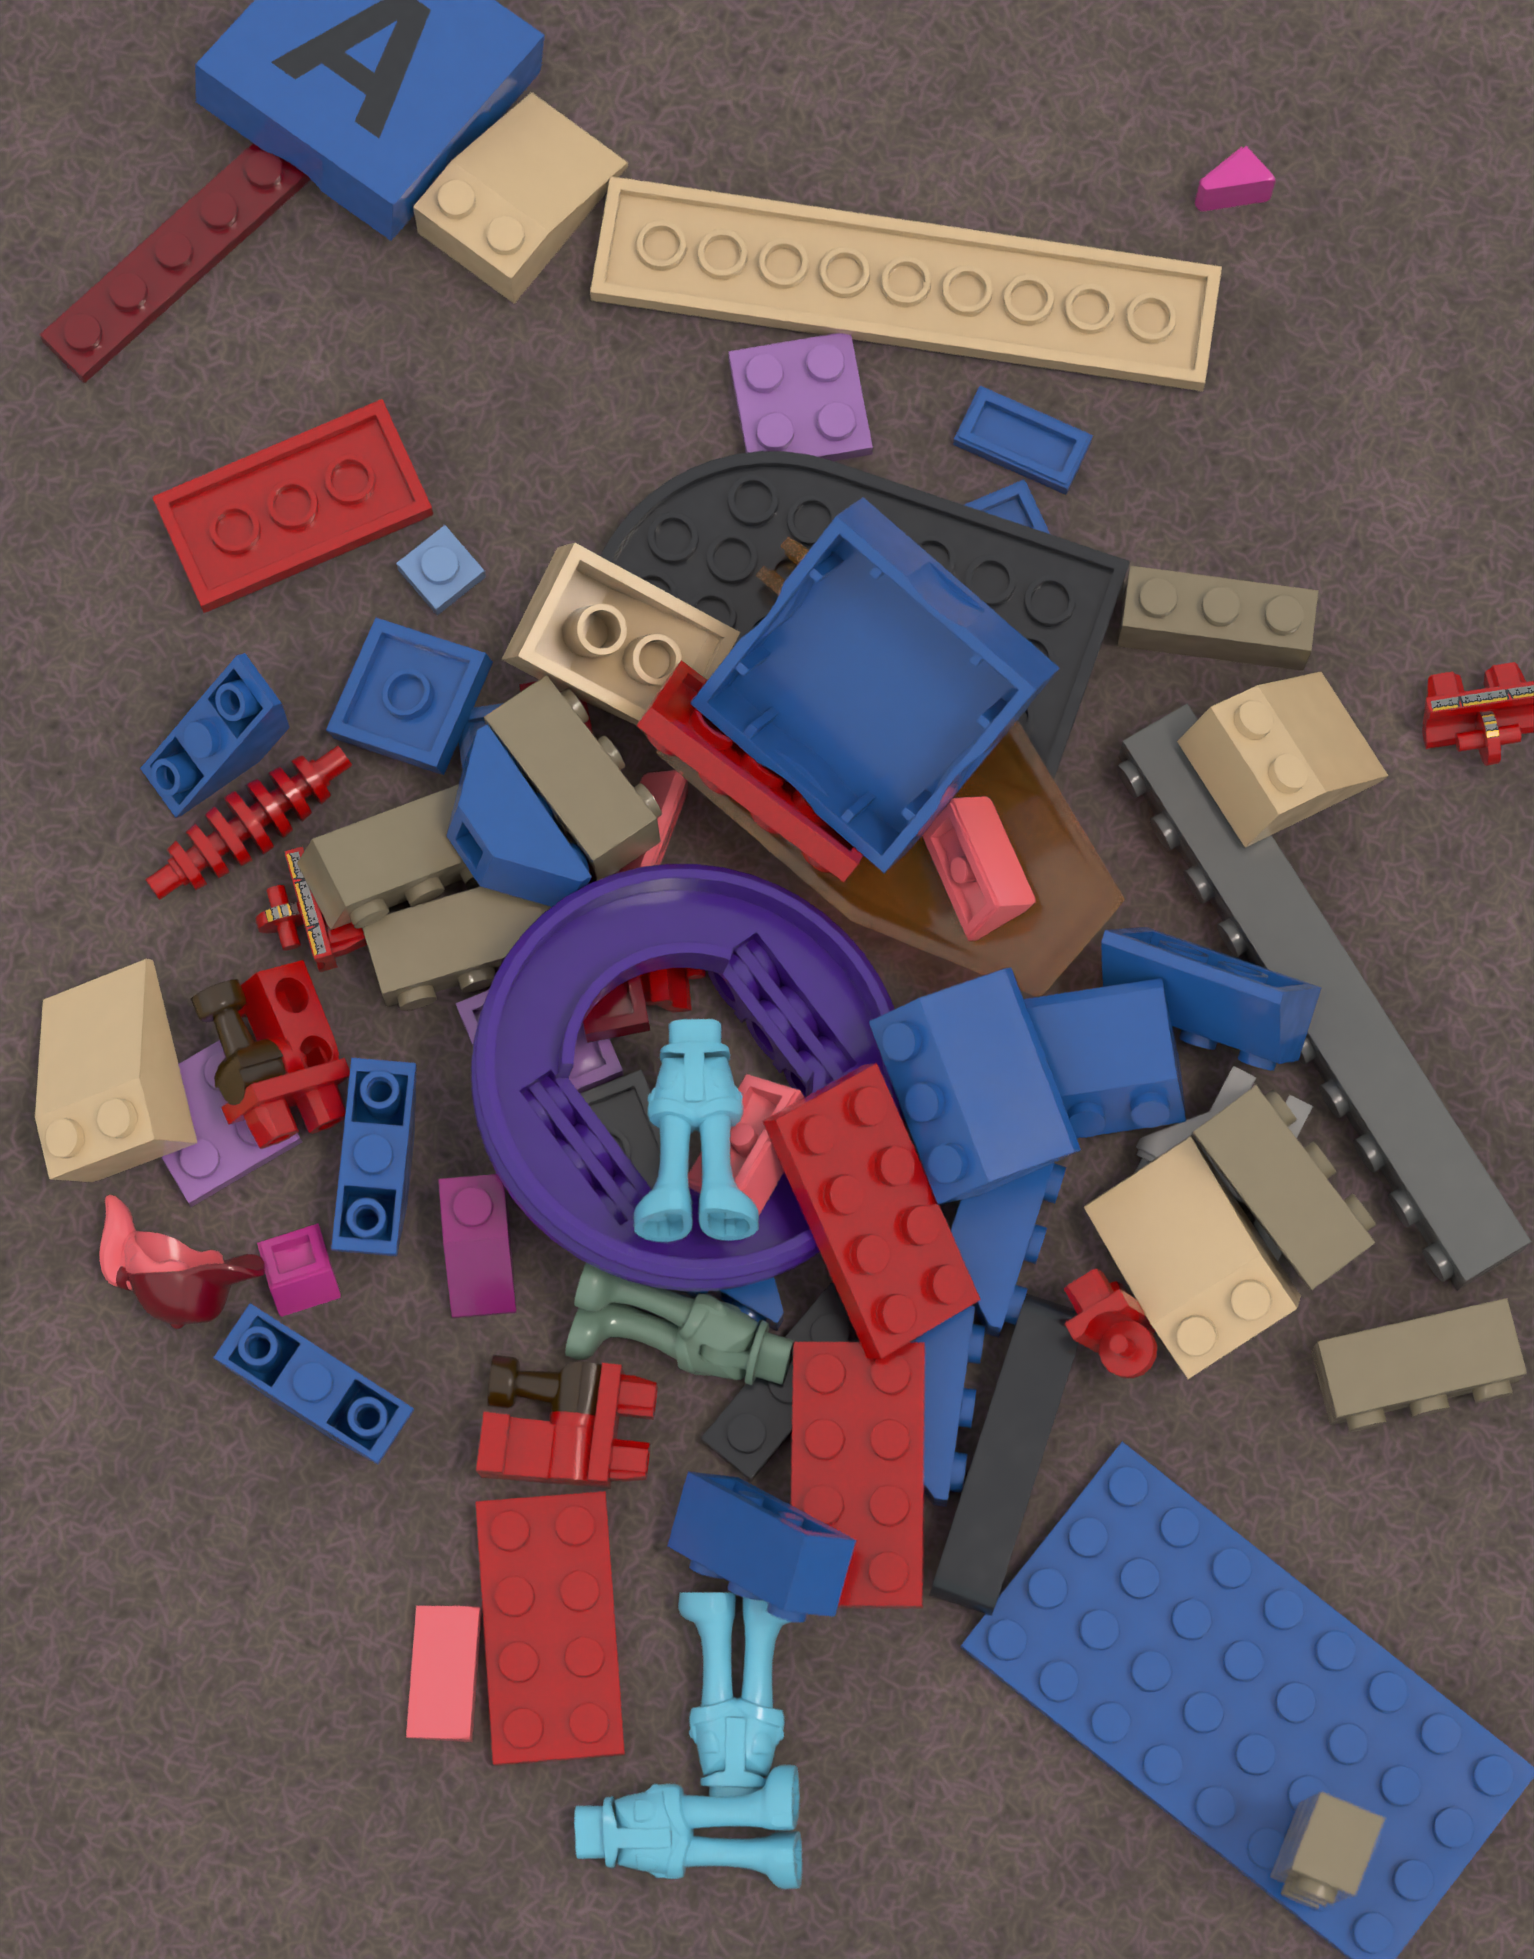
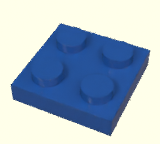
M375 618L326 731L336 740L444 775L493 661L484 652Z

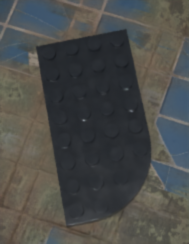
M757 451L734 454L688 469L668 480L640 502L615 530L601 554L602 558L739 631L740 634L734 644L735 646L741 637L754 629L767 616L775 604L784 582L833 519L864 497L1060 668L973 773L982 778L1047 800L1130 565L1128 560L835 461L809 454L787 451Z

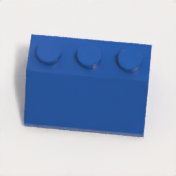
M1148 927L1105 930L1101 941L1103 987L1162 978L1172 1026L1181 1029L1180 1040L1212 1050L1216 1049L1218 1042L1240 1050L1238 1060L1265 1070H1275L1276 1063L1283 1064L1299 1061L1321 987Z
M1004 968L920 997L869 1021L938 1205L979 1196L1081 1151L1012 968Z
M1162 978L1024 999L1076 1138H1087L1108 1133L1186 1122L1181 1065Z

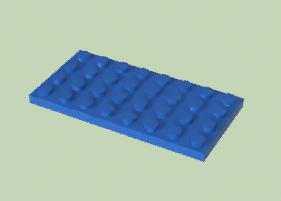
M1124 1442L1120 1443L999 1596L992 1616L985 1614L960 1646L962 1650L1348 1959H1396L1534 1778V1767ZM1319 1792H1324L1385 1818L1356 1895L1334 1902L1333 1905L1327 1903L1326 1907L1319 1906L1318 1909H1314L1281 1895L1285 1883L1271 1878L1270 1875L1298 1803Z

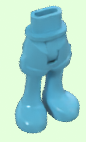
M681 1019L672 1021L669 1024V1044L660 1049L662 1064L656 1087L648 1095L649 1103L647 1110L649 1120L654 1126L660 1128V1166L658 1178L653 1190L639 1202L634 1211V1230L640 1237L656 1242L676 1241L684 1238L691 1231L692 1202L688 1182L690 1134L698 1131L701 1139L702 1188L699 1198L700 1227L706 1235L718 1240L731 1241L750 1237L758 1230L759 1212L754 1202L738 1189L733 1178L730 1159L731 1127L738 1124L742 1118L743 1094L734 1084L733 1075L728 1063L730 1061L729 1047L721 1043V1023L713 1019Z
M683 1592L679 1593V1612L685 1619L695 1623L701 1637L703 1651L702 1702L700 1707L691 1709L689 1716V1735L697 1744L703 1775H707V1777L700 1778L701 1786H709V1797H737L752 1794L765 1786L767 1779L763 1777H768L775 1748L784 1738L785 1718L783 1710L773 1708L772 1664L775 1642L780 1629L784 1624L792 1621L769 1614L766 1611L768 1603L764 1600H753L743 1597V1619L745 1625L742 1694L741 1697L736 1698L733 1697L731 1637L732 1624L735 1618L736 1594Z
M779 1765L773 1768L762 1789L743 1796L708 1797L685 1795L680 1785L653 1784L645 1792L626 1795L616 1800L613 1796L605 1797L603 1806H576L575 1842L577 1859L605 1858L608 1868H615L617 1862L618 1865L650 1872L656 1878L669 1879L684 1877L686 1867L728 1866L746 1868L767 1875L770 1881L779 1888H800L802 1880V1843L799 1831H779L767 1837L751 1839L694 1836L693 1832L694 1828L725 1826L795 1830L798 1822L800 1802L797 1766Z

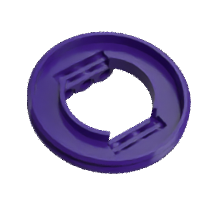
M662 864L615 873L587 884L564 897L544 912L517 940L493 978L479 1016L473 1041L471 1061L472 1100L477 1126L485 1150L501 1182L528 1218L558 1245L601 1271L631 1282L680 1291H715L742 1287L770 1279L799 1266L820 1253L785 1171L759 1215L758 1230L750 1237L726 1241L714 1239L706 1235L699 1224L700 1193L689 1188L692 1202V1228L687 1236L670 1242H656L640 1237L634 1230V1211L639 1202L653 1188H650L569 1080V1075L574 1065L578 1031L593 1007L606 994L629 979L644 973L668 968L707 970L720 996L735 1010L734 1014L741 1023L746 1021L747 1027L758 1046L773 1060L772 1064L779 1073L784 1071L791 1088L800 1090L803 1096L807 1097L862 1065L877 1063L904 1123V1114L869 1021L895 1010L893 1002L880 976L863 951L849 935L818 908L775 883L752 874L701 864Z

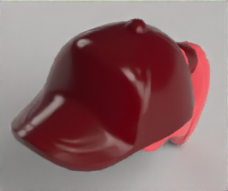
M107 1195L105 1197L106 1219L99 1251L101 1271L105 1279L113 1286L133 1291L142 1307L151 1316L169 1323L174 1329H180L185 1324L211 1322L221 1314L232 1284L258 1278L265 1274V1263L263 1258L258 1255L244 1254L223 1260V1256L219 1251L208 1250L199 1252L170 1236L154 1232L136 1231L128 1207L114 1195Z

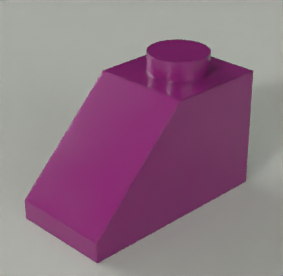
M497 1174L438 1179L443 1246L452 1319L517 1313L507 1189Z

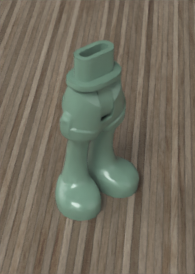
M588 1263L585 1264L576 1291L574 1306L578 1307V1311L568 1336L565 1350L566 1356L577 1360L589 1359L606 1339L625 1338L647 1344L675 1358L678 1368L691 1374L712 1375L733 1380H741L745 1377V1383L753 1385L756 1377L781 1385L784 1384L795 1340L769 1333V1323L763 1320L757 1322L746 1313L740 1311V1308L725 1302L722 1303L714 1298V1296L699 1292L696 1299H692L668 1289L631 1282L601 1271ZM633 1306H636V1307L642 1308V1309H644V1310L650 1311V1312H652V1313H654V1314H656V1315H659V1316H661V1317H663V1318H665V1319H662V1318H660V1317L651 1315V1314H649V1313H647V1312H644V1311H642V1310H640V1309H638V1308H635V1307H633Z

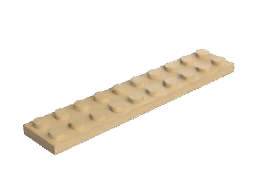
M610 176L590 295L591 301L820 335L849 334L854 340L1203 391L1222 267Z

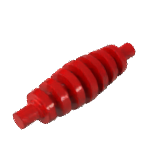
M337 745L316 761L312 759L308 762L303 755L298 756L290 761L297 772L291 778L288 777L281 767L268 772L270 779L276 787L270 793L258 779L245 784L255 801L250 807L246 805L236 791H232L225 796L224 801L235 817L227 822L214 806L205 814V818L214 832L206 837L202 830L194 824L185 832L193 844L191 848L184 851L181 845L175 841L166 849L171 856L167 860L168 864L145 879L156 897L161 900L182 884L187 886L190 883L195 891L206 886L207 883L200 872L207 867L211 869L218 879L227 875L230 871L221 857L230 852L241 867L253 861L243 845V842L248 838H251L263 855L273 849L274 845L263 828L271 823L278 834L284 839L293 831L284 813L292 809L303 822L312 814L310 807L305 801L307 797L312 794L321 805L329 799L331 794L327 787L331 785L330 781L352 767L351 762L342 749Z

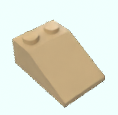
M531 92L457 155L413 206L417 231L515 304L608 191L610 176L619 178L628 167V162Z
M571 543L557 547L501 660L539 680L547 675L558 690L564 691L569 688L578 699L637 725L666 679L681 660L708 680L732 650L740 632L579 544Z
M1322 672L1257 685L1211 706L1177 741L1245 848L1366 790L1388 777L1387 772Z
M144 959L43 1000L35 1120L49 1179L95 1182L198 1143L154 961L151 959Z
M1192 1135L1084 1206L1150 1324L1188 1379L1298 1308L1301 1295Z

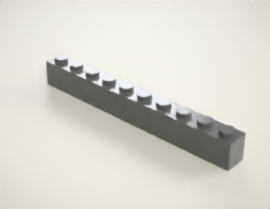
M1187 703L1123 740L1118 756L1122 763L1116 766L1118 775L1125 788L1134 798L1143 795L1155 814V816L1150 818V824L1163 847L1168 851L1176 847L1189 868L1183 871V875L1193 895L1201 904L1210 900L1222 919V922L1217 924L1218 932L1232 955L1238 957L1244 954L1249 963L1321 987L1299 1061L1304 1065L1312 1061L1324 1080V1083L1319 1085V1090L1326 1105L1338 1119L1344 1115L1347 1116L1359 1137L1353 1140V1143L1361 1160L1372 1173L1380 1169L1394 1190L1388 1194V1199L1394 1212L1406 1227L1415 1224L1427 1242L1428 1246L1423 1248L1422 1252L1430 1269L1441 1282L1450 1279L1458 1291L1521 1253L1531 1243V1240L1273 836L1270 835L1246 848L1238 838L1177 742L1198 720Z

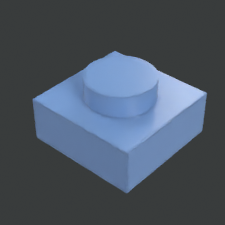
M446 525L396 563L399 572L437 616L486 577L484 569Z

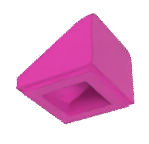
M1247 146L1244 148L1240 147L1200 180L1195 206L1202 212L1266 202L1271 199L1276 181L1275 177Z
M319 1223L257 1243L260 1256L265 1263L268 1285L281 1317L341 1297Z

